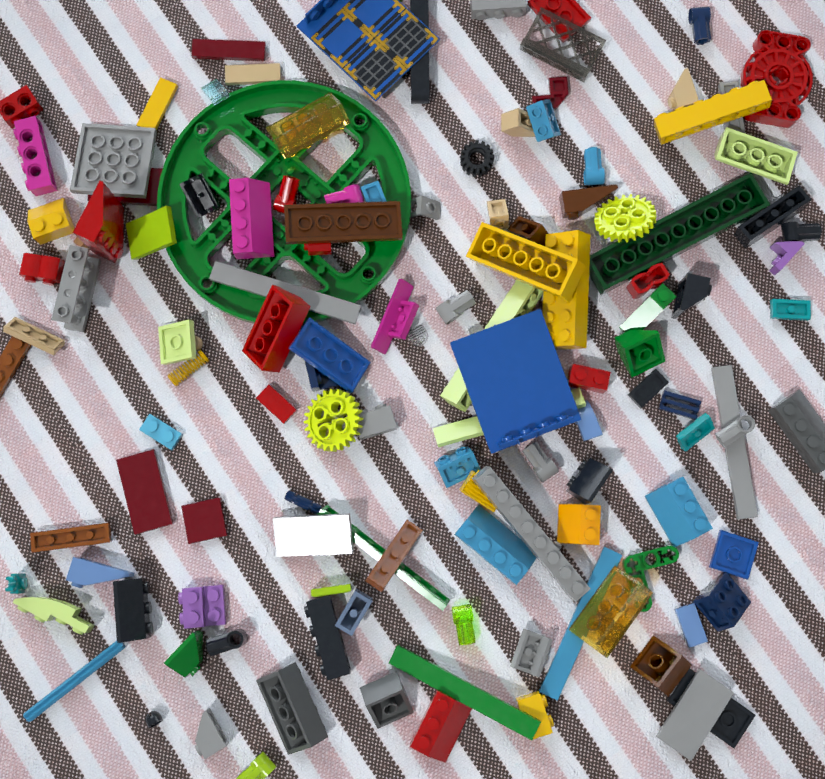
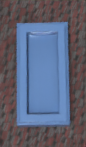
M694 603L674 609L689 648L708 642Z

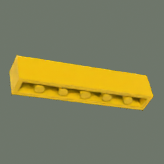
M764 80L759 82L753 81L745 87L733 88L728 93L716 94L705 101L698 100L693 105L678 107L670 113H661L654 118V127L662 145L770 108L772 99Z

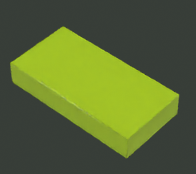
M351 584L311 589V596L319 597L347 593L352 591Z

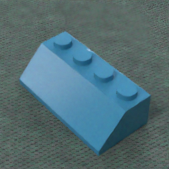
M479 504L454 534L515 585L520 582L536 560V556L522 539Z

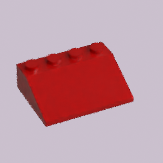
M99 181L73 233L95 255L116 263L117 259H120L123 254L124 207L105 183Z

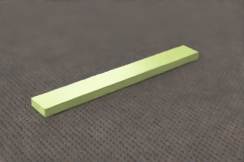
M580 388L571 390L577 408L586 407V402ZM477 416L433 428L438 447L484 435Z

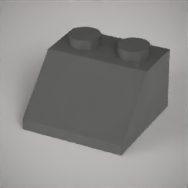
M397 671L360 687L365 706L377 729L414 713Z

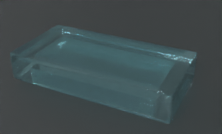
M217 79L201 87L203 93L213 105L220 103L230 96Z

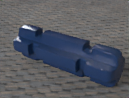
M288 490L284 498L307 511L311 510L310 512L318 515L322 508L321 505L312 503L313 501L301 495H296V493Z

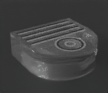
M421 323L409 330L407 337L413 345L422 346L428 340V332Z

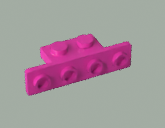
M403 279L398 280L371 344V348L382 354L387 353L392 338L406 339L419 308L417 303L408 301L414 287Z

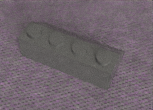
M798 389L768 411L809 469L815 474L825 470V423L801 390Z
M296 662L256 680L288 755L311 748L328 738L325 726L320 719L317 708L313 703L309 689L303 680Z

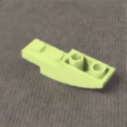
M25 597L13 600V603L18 605L17 609L24 613L30 612L34 614V618L43 623L45 621H53L55 618V621L60 624H69L73 627L72 630L81 635L83 633H90L95 626L78 616L81 608L62 600L47 597Z

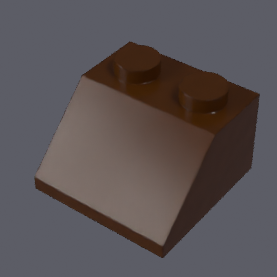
M653 635L630 667L669 697L692 664L683 655Z

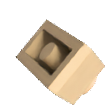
M688 68L684 69L668 97V106L672 111L681 106L693 105L694 102L699 100Z
M517 108L501 114V132L513 137H535L528 112Z

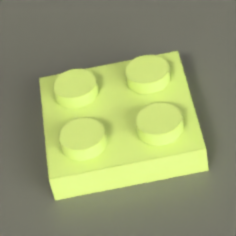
M185 320L158 327L161 364L168 365L196 358L193 320Z

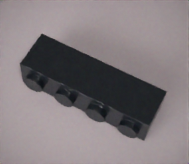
M799 185L738 226L734 236L747 249L781 226V224L806 209L812 199Z
M331 595L307 601V606L304 607L306 617L311 619L312 625L309 626L312 638L316 637L317 645H315L317 657L321 656L323 664L320 665L322 676H326L328 681L351 674L352 671L341 631L335 626L337 617Z

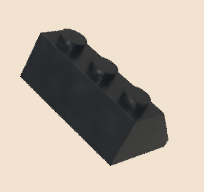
M147 578L113 581L117 643L150 638L153 633V623L149 619L152 605L151 602H148L150 583L147 582Z

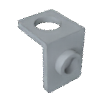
M424 196L411 199L410 218L423 215L439 220L441 203ZM417 203L416 210L412 212L413 204Z

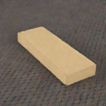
M280 63L225 65L226 85H249L281 80Z
M14 317L3 328V332L53 356L65 345V340L17 317Z

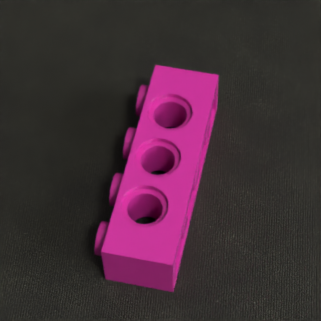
M36 116L14 121L15 129H13V132L19 142L17 150L23 159L21 167L27 177V180H25L27 190L31 191L35 196L58 191L41 121ZM37 154L34 159H31L33 155ZM41 171L40 175L35 177V174Z

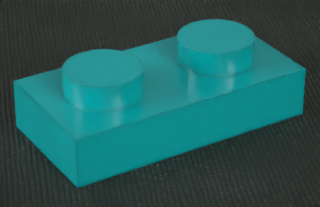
M770 300V319L808 321L811 319V301Z
M704 413L676 435L681 449L686 452L715 429L711 417Z

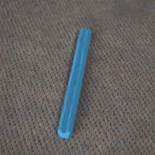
M115 641L23 714L26 721H33L125 648L124 643H117Z

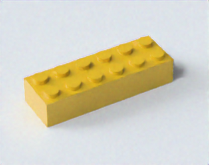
M484 222L481 223L466 255L467 258L477 264L569 302L586 268V265L576 258Z
M580 230L546 234L545 247L576 258L586 265L570 302L545 291L543 293V317L556 350L587 348L591 235Z

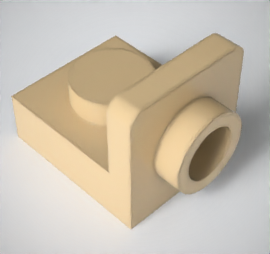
M506 200L487 201L490 225L499 229L508 228L509 214Z

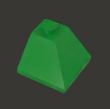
M629 330L614 337L617 351L632 378L665 362L662 343L657 330Z
M201 630L192 632L164 664L185 678L189 675L193 677L201 669L199 665L203 662V632Z

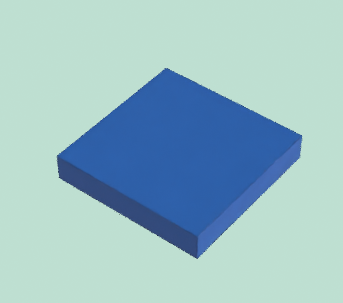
M719 530L709 568L748 580L759 542Z

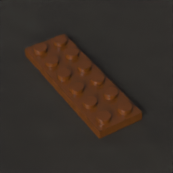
M400 201L284 205L286 244L398 241L403 238Z

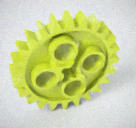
M630 194L626 198L625 195H622L620 199L615 196L614 201L608 199V204L602 203V208H597L598 212L595 213L594 223L596 231H599L600 236L604 235V239L610 237L611 242L615 239H618V243L622 239L628 242L629 238L635 241L636 236L643 238V232L649 234V229L654 228L657 215L655 206L651 204V201L646 202V197L640 199V196L637 195L633 198L632 194Z
M330 389V391L324 390L323 395L317 394L318 400L311 399L313 406H307L310 412L304 413L308 420L303 421V423L308 424V427L304 430L310 432L307 438L313 439L311 443L317 445V448L323 449V451L337 452V449L343 451L344 446L350 447L349 441L356 442L353 436L360 435L357 428H363V426L358 423L364 419L358 415L363 412L357 409L360 403L354 402L355 397L349 396L350 393L339 389L337 391ZM345 423V424H346V427H345V429L343 430V429H342V426H343V424Z

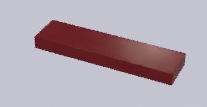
M192 40V59L265 61V41Z

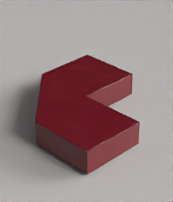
M567 77L549 78V95L532 96V104L550 99L555 111L568 97Z

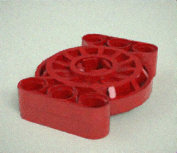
M764 30L758 34L753 42L752 47L755 52L743 66L740 84L741 87H745L753 81L759 82L764 80L772 101L770 108L744 116L743 118L749 122L790 128L800 118L801 110L798 106L807 98L813 84L811 67L804 57L811 47V42L803 36ZM772 76H775L780 80V83L778 85H776L777 81H775Z

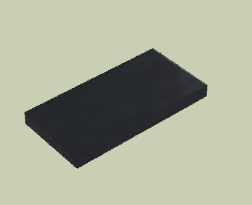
M689 668L666 701L675 706L696 672ZM731 698L710 732L735 749L756 715Z

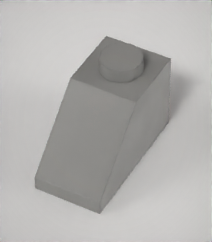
M210 708L202 713L195 739L197 744L195 745L196 751L200 756L203 755L204 759H207L229 744Z

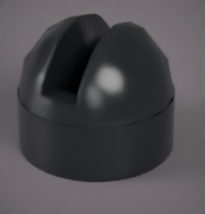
M151 711V715L147 714L145 717V722L149 729L163 721V718L157 711Z

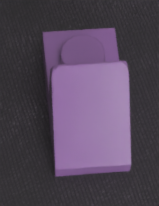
M802 241L775 242L771 245L770 249L778 256L771 262L773 266L769 271L775 276L805 243Z

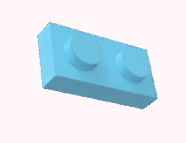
M151 414L148 415L139 429L172 451L183 436L182 433Z

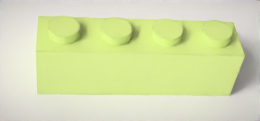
M726 127L718 140L714 156L717 161L788 185L798 152Z

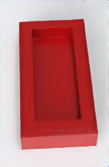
M269 384L256 397L283 424L297 411Z

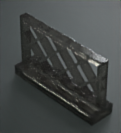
M541 7L527 35L520 44V50L584 83L606 40ZM542 14L550 18V24L541 26L539 20ZM555 25H565L567 32L557 35ZM552 27L555 36L545 38L543 29ZM540 31L542 40L535 42L529 39L532 33ZM581 33L583 40L574 43L571 34ZM569 35L571 44L561 47L559 38ZM556 39L558 48L549 49L546 42ZM595 40L600 43L598 49L589 50L587 42ZM585 43L587 52L577 55L575 46ZM572 47L575 56L571 58L564 57L562 50ZM589 56V66L586 68L580 65L579 58Z

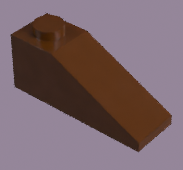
M618 185L562 191L559 197L562 218H568V220L578 219L579 216L584 215L613 196L618 189Z

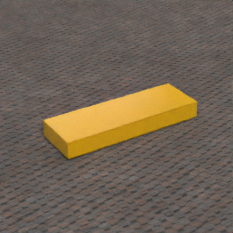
M160 77L136 124L137 127L155 128L157 130L178 88L177 84Z

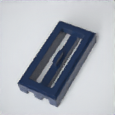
M664 390L658 409L696 420L701 401ZM666 396H667V397H670V398L677 399V400H681V401H684V402H687V403L694 404L695 406L693 407V406L686 405V404H683V403H680V402H676V401H673V400L666 399ZM664 403L691 410L693 414L664 406Z

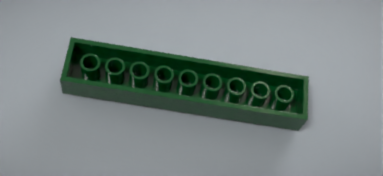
M749 173L656 221L654 228L649 229V234L643 232V238L636 236L635 241L629 238L628 242L622 239L620 243L617 241L591 254L589 275L600 295H603L632 280L636 275L646 273L653 265L665 263L752 218L767 208L770 203L752 173Z

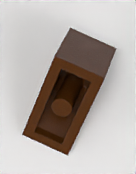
M518 216L507 229L514 235L545 246L546 234H549L542 224Z

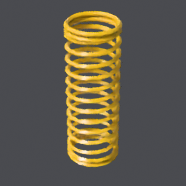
M201 350L198 351L200 357L196 354L198 360L196 358L194 359L195 362L190 359L191 362L187 360L189 365L184 362L186 367L181 364L184 370L179 366L182 373L176 368L180 376L173 370L178 379L172 372L167 375L176 387L184 381V378L190 377L189 373L192 375V372L195 373V370L198 371V368H201L200 365L203 366V363L209 362V359Z

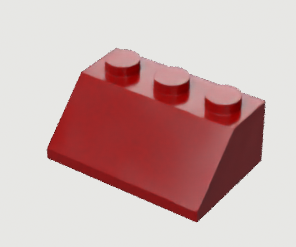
M436 689L410 742V747L430 758L446 763L472 708Z

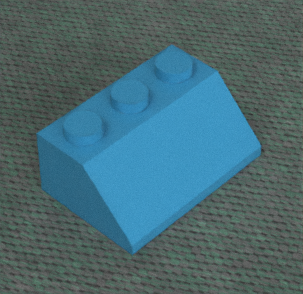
M683 476L645 495L648 504L672 546L677 547L713 529Z

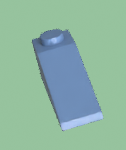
M73 557L66 580L72 582L71 585L74 587L83 588L86 585L133 577L134 573L81 557Z

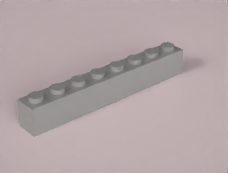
M485 466L471 478L569 598L577 602L591 589L491 467Z

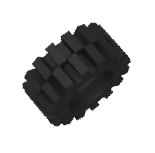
M475 140V143L471 141L469 145L466 144L461 151L460 157L462 170L464 172L467 171V175L473 174L472 177H476V175L482 177V174L486 175L491 170L494 162L493 149H490V145H485L484 141L480 144L479 140ZM474 153H480L484 157V162L480 165H474L470 161V156Z

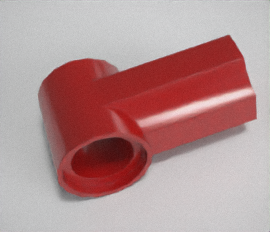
M287 175L283 176L279 194L274 201L273 210L284 213V205H294L297 203L295 198L300 179Z

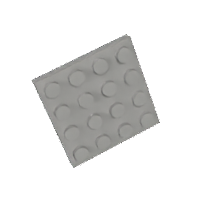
M82 123L70 186L71 193L92 195L99 181H103L116 197L146 199L157 135L156 129Z

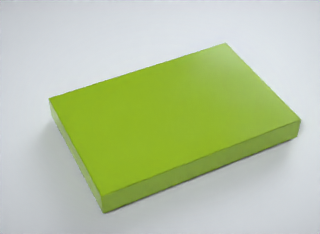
M164 206L126 223L130 254L133 260H138L177 243L170 206Z

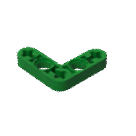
M664 546L628 555L623 559L622 567L632 603L636 610L646 612L652 607V599L644 570L676 562L679 558V552L674 546ZM667 549H669L670 552L674 553V555L671 556V560L669 559V557L661 558L663 562L660 563L659 554H666ZM650 553L656 558L653 565H649L645 561L646 556ZM629 559L636 561L637 565H634L635 572L639 571L640 575L629 576V573H633L632 568L627 567V563L630 562ZM634 578L641 579V588L635 589L632 586ZM645 591V594H641L642 599L647 600V603L644 604L645 608L638 605L640 596H635L634 592Z

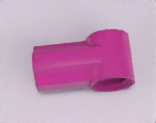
M357 184L347 186L343 191L324 195L326 203L364 202L360 186Z

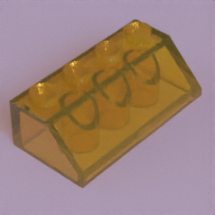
M328 93L266 127V130L279 153L285 159L295 156L302 149L310 148L318 140L328 138L331 133L344 129L350 121L342 103L334 95Z
M614 566L569 630L604 657L608 658L653 592L643 583Z

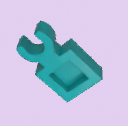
M16 573L6 577V580H8V587L5 588L6 592H10V594L25 593V589L28 586L26 573Z

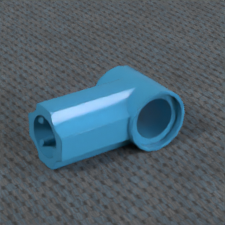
M597 147L585 149L584 185H604L605 171L602 168L601 149Z

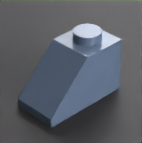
M355 589L335 626L352 636L372 603L373 598Z

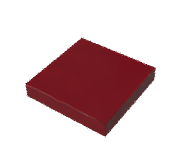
M220 497L181 506L188 544L228 536Z

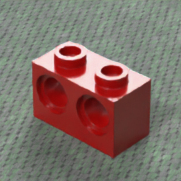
M27 85L0 100V114L12 129L15 127L14 121L37 116L43 111L42 106Z

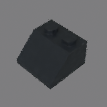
M687 273L678 283L677 297L675 298L671 318L676 319L697 306L701 301H704L712 290V285H710L711 278Z
M589 458L587 461L583 460L577 468L579 473L576 477L572 476L567 482L568 489L566 491L584 504L591 503L613 469L592 458Z

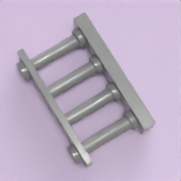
M69 245L51 320L64 322L65 329L84 332L101 260L88 257L89 248Z

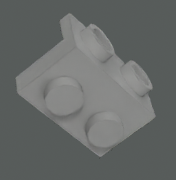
M523 628L510 667L540 677L547 654L551 649L552 639Z

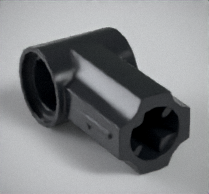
M786 222L781 224L783 242L817 241L821 239L822 229L819 223L799 224L798 222Z
M236 629L206 639L207 651L210 656L237 649L247 643L248 635L244 630ZM235 633L241 637L240 644H236L233 640Z

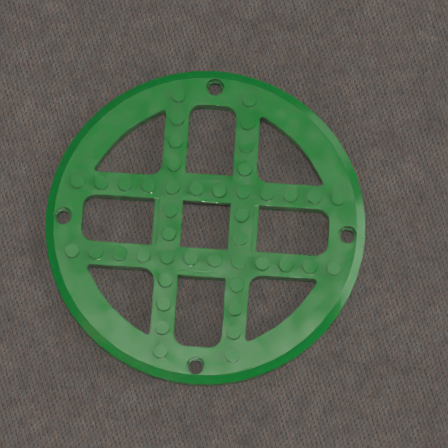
M278 80L262 82L233 91L207 106L190 121L180 133L165 160L158 187L157 210L164 206L171 207L177 243L166 247V250L177 271L201 298L225 314L253 324L266 297L212 281L211 287H203V283L206 280H210L209 277L213 269L210 265L211 258L232 236L229 179L231 178L207 158L208 151L224 135H232L264 162L250 178L269 182L271 194L280 186L283 176L287 175L300 179L298 192L310 201L309 204H325L324 195L343 191L345 187L356 184L374 165L377 169L386 201H400L402 240L357 242L365 249V254L347 273L338 272L319 255H308V250H304V244H286L285 227L273 216L275 257L255 258L245 270L269 277L282 262L292 260L324 287V289L316 292L355 304L365 299L381 284L397 261L405 243L411 215V189L407 168L399 147L386 127L372 112L356 100L332 88L310 82ZM275 113L313 115L290 142L283 146L276 145L248 121L249 119ZM362 119L365 122L362 125H357L355 121ZM203 128H207L206 133H204V134H199V133H198L199 130H201V129H203ZM339 128L356 140L359 147L333 176L325 182L302 161L330 131ZM203 173L209 187L227 202V207L201 236L194 241L189 223V202L179 184ZM371 270L374 272L372 278L367 279L363 276V273ZM308 311L302 326L309 317L315 322H321L332 317Z

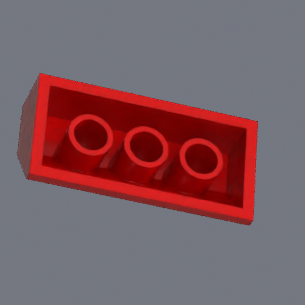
M272 285L242 352L262 371L280 373L290 351L288 348L297 336L311 306L301 297L276 285Z

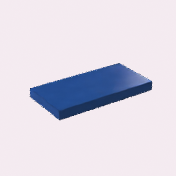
M310 317L306 320L288 348L350 394L355 390L371 363Z

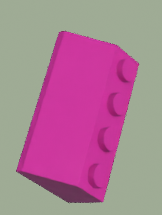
M252 178L229 179L232 245L235 258L275 257L270 183Z

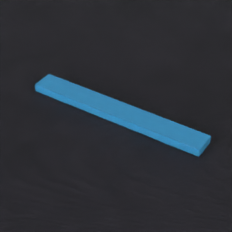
M606 547L602 548L587 582L591 589L580 598L539 692L558 701L620 562L621 554Z

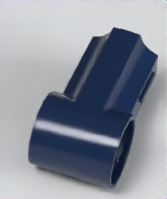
M694 7L689 9L688 21L692 25L693 39L697 45H704L711 40L709 27L711 19L710 7Z

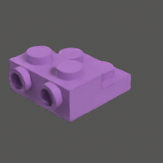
M224 585L182 588V592L178 594V601L180 605L183 604V612L180 613L179 620L181 625L184 624V629L226 625Z

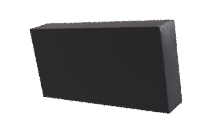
M654 369L628 396L641 409L669 382L657 369Z

